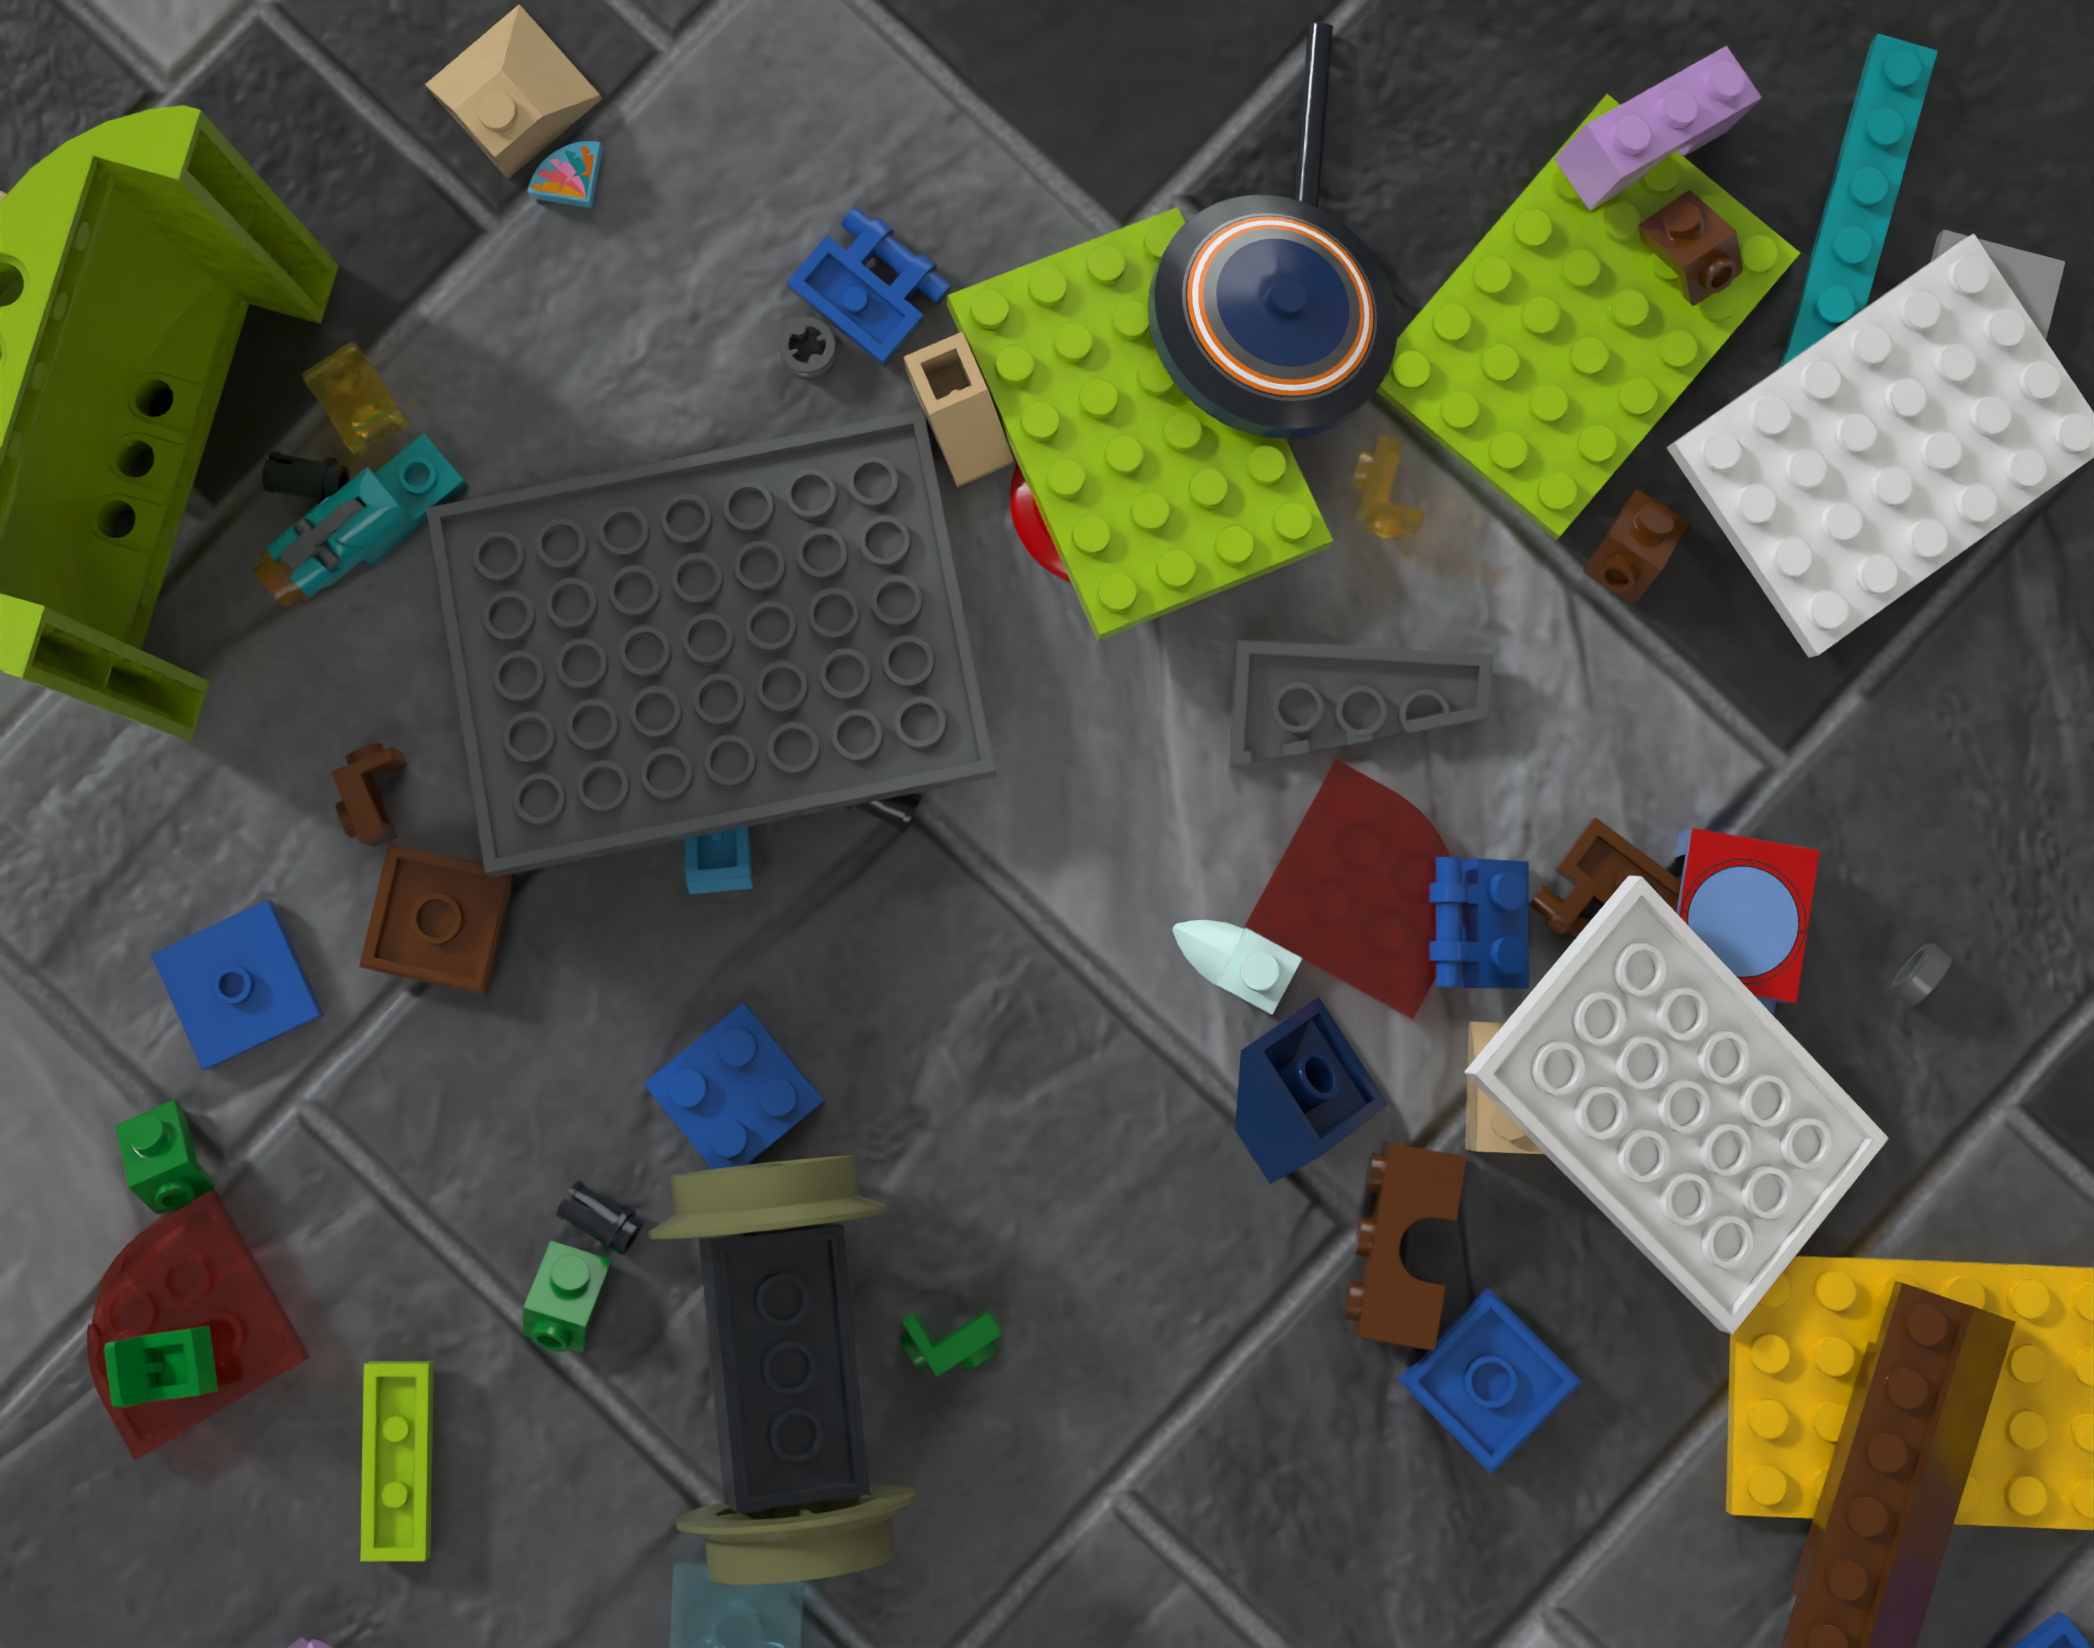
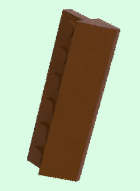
M1895 1281L1876 1343L1868 1341L1792 1584L1791 1592L1797 1596L1781 1648L1916 1647L2013 1333L2015 1321L1975 1306Z

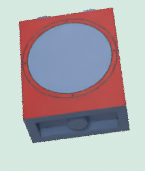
M1695 828L1680 832L1675 858L1685 859L1676 913L1771 1014L1775 1013L1776 1003H1796L1820 850Z

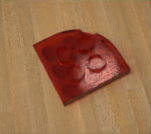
M1336 759L1243 928H1247L1301 957L1303 961L1408 1019H1414L1436 978V962L1429 961V942L1436 941V904L1429 903V883H1436V857H1450L1449 852L1432 823L1411 802L1395 791Z
M210 1191L153 1224L123 1248L113 1260L99 1284L102 1287L95 1304L92 1324H88L87 1355L96 1390L134 1460L154 1451L311 1358L217 1191ZM210 1326L218 1391L199 1396L150 1401L124 1408H114L112 1406L104 1352L106 1343L150 1333Z

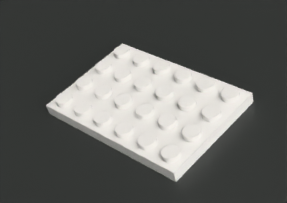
M1972 234L1666 448L1808 658L1824 652L2094 458V412L1975 234Z
M1628 876L1464 1071L1718 1330L1732 1335L1889 1139L1641 876Z

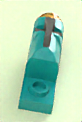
M423 433L376 473L368 467L365 468L334 495L324 499L302 519L266 547L267 549L260 554L263 561L252 571L267 591L285 609H288L297 600L304 604L319 590L327 588L338 581L363 559L373 565L427 520L426 508L448 503L466 488L468 484L433 442Z

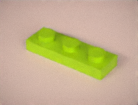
M369 1361L364 1363L360 1561H427L431 1557L434 1361Z

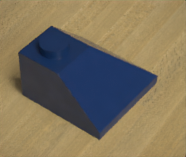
M1319 997L1241 1050L1235 1131L1270 1184L1322 1156L1388 1105Z

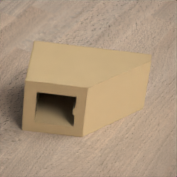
M963 331L904 356L907 375L956 487H960L1014 463L1013 455L990 393Z

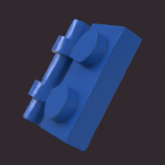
M855 206L841 222V226L856 238L852 245L845 250L826 235L786 283L789 290L884 368L924 322L923 314L908 302L911 297L920 291L933 303L939 305L951 291L952 285L935 272L937 265L923 253L917 256L897 241L892 236L894 229L878 217L872 220ZM875 256H878L900 274L890 286L865 267Z
M1436 857V883H1429V903L1436 904V941L1429 942V961L1436 962V987L1529 989V861L1462 860L1461 872V857Z

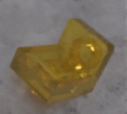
M354 342L346 344L302 374L305 384L323 405L346 446L357 459L410 424L381 375Z
M1379 435L1372 452L1360 450L1351 487L1362 490L1354 519L1368 523L1366 530L1374 535L1401 540L1404 537V533L1412 535L1417 533L1422 525L1425 513L1388 502L1404 441Z

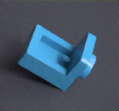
M750 826L684 839L686 885L689 894L753 888Z

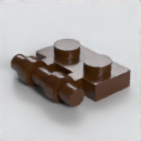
M1595 817L1590 820L1554 868L1557 873L1574 885L1568 894L1562 899L1545 885H1542L1529 901V906L1547 919L1544 924L1558 936L1566 933L1575 940L1591 921L1581 913L1591 898L1603 907L1628 876L1643 877L1675 912H1677L1681 881Z

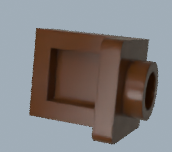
M1688 190L1638 225L1641 242L1680 277L1683 297L1692 306L1697 305L1711 294L1724 290L1742 273L1743 268L1737 232L1691 190Z
M1636 488L1624 504L1601 544L1587 561L1583 572L1624 600L1634 604L1663 570L1689 522Z
M381 743L368 745L353 751L345 757L348 765L332 771L343 799L336 803L335 807L339 820L350 838L358 836L360 843L377 847L398 838L374 779L403 768L408 763L403 752L393 747L384 749Z

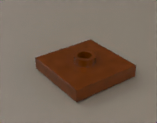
M389 842L359 967L488 996L517 873L489 878L485 874L483 863Z

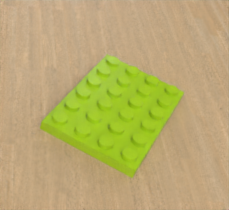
M1606 94L1397 338L1395 354L1390 369L1376 390L1555 541L1563 534L1800 254L1798 250L1679 152L1673 153L1656 165L1634 186L1589 211L1555 161V157L1586 124L1620 106L1608 94ZM1688 190H1691L1737 232L1743 268L1742 273L1728 287L1718 293L1711 294L1695 306H1692L1683 297L1680 277L1641 242L1638 228L1640 223Z
M1179 207L947 295L948 309L959 333L963 331L990 393L1004 434L1098 642L1329 549L1333 542L1287 440L1267 438L1242 432L1211 417L1183 394L1171 379L1158 356L1151 336L1148 318L1149 289L1158 261L1171 239L1185 224Z

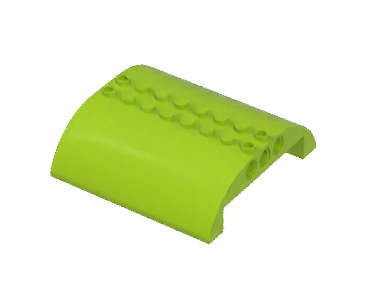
M185 105L155 108L107 121L65 142L33 166L0 202V670L11 676L191 742L210 681L142 651V647L248 306L251 304L321 324L339 267L337 262L199 109ZM163 391H172L173 403L170 409L161 416L152 417L150 406L154 397ZM153 450L154 464L151 470L141 477H133L131 468L135 457L143 451ZM133 509L135 513L133 529L126 536L115 538L113 524L116 517L126 510Z

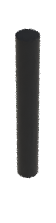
M1312 23L1308 25L1294 191L1295 200L1310 204L1316 208L1319 205L1333 26L1326 23Z

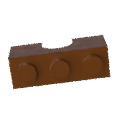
M1384 1141L1381 1154L1371 1153L1365 1178V1191L1374 1192L1370 1218L1360 1217L1354 1244V1255L1364 1256L1360 1282L1349 1281L1343 1311V1319L1353 1321L1351 1332L1357 1337L1435 1351L1446 1286L1438 1281L1411 1276L1401 1262L1399 1246L1406 1229L1420 1219L1434 1217L1457 1221L1467 1161L1466 1156Z

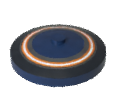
M1245 195L1230 198L1203 209L1190 218L1171 239L1157 263L1149 289L1148 318L1151 336L1158 356L1171 379L1183 394L1205 413L1225 425L1252 435L1281 439L1302 438L1316 435L1338 426L1353 416L1375 393L1390 369L1395 354L1398 333L1397 310L1389 281L1381 265L1365 243L1350 228L1325 211L1295 199L1274 195Z

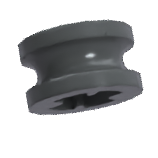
M802 317L793 320L785 326L780 335L779 350L784 365L792 374L803 379H815L822 377L832 369L837 358V346L833 332L826 323L817 318ZM809 334H816L819 336L817 337L819 347H825L823 355L812 354L808 363L798 361L800 356L797 349L791 350L794 341L805 342Z

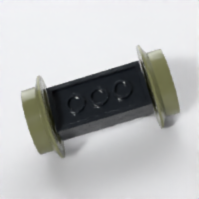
M855 1155L760 1163L670 1175L674 1216L648 1232L649 1239L715 1236L699 1238L724 1495V1502L704 1506L680 1515L676 1519L677 1529L705 1539L708 1578L712 1582L721 1584L762 1585L807 1581L858 1572L891 1561L895 1557L891 1517L915 1502L916 1492L914 1489L905 1486L869 1485L843 1225L831 1224L832 1222L887 1213V1206L859 1195Z

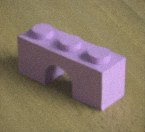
M1725 46L1586 124L1555 157V161L1590 211L1637 184L1651 169L1673 153L1679 152L1684 157L1726 133L1762 97L1729 48Z

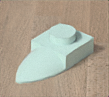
M1193 920L1177 923L1172 929L1185 958L1199 974L1217 987L1269 1015L1274 1013L1302 960L1301 957L1253 931L1226 922Z

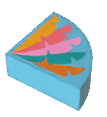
M576 142L553 152L540 164L532 176L527 191L529 196L533 199L592 208L603 154L601 142Z

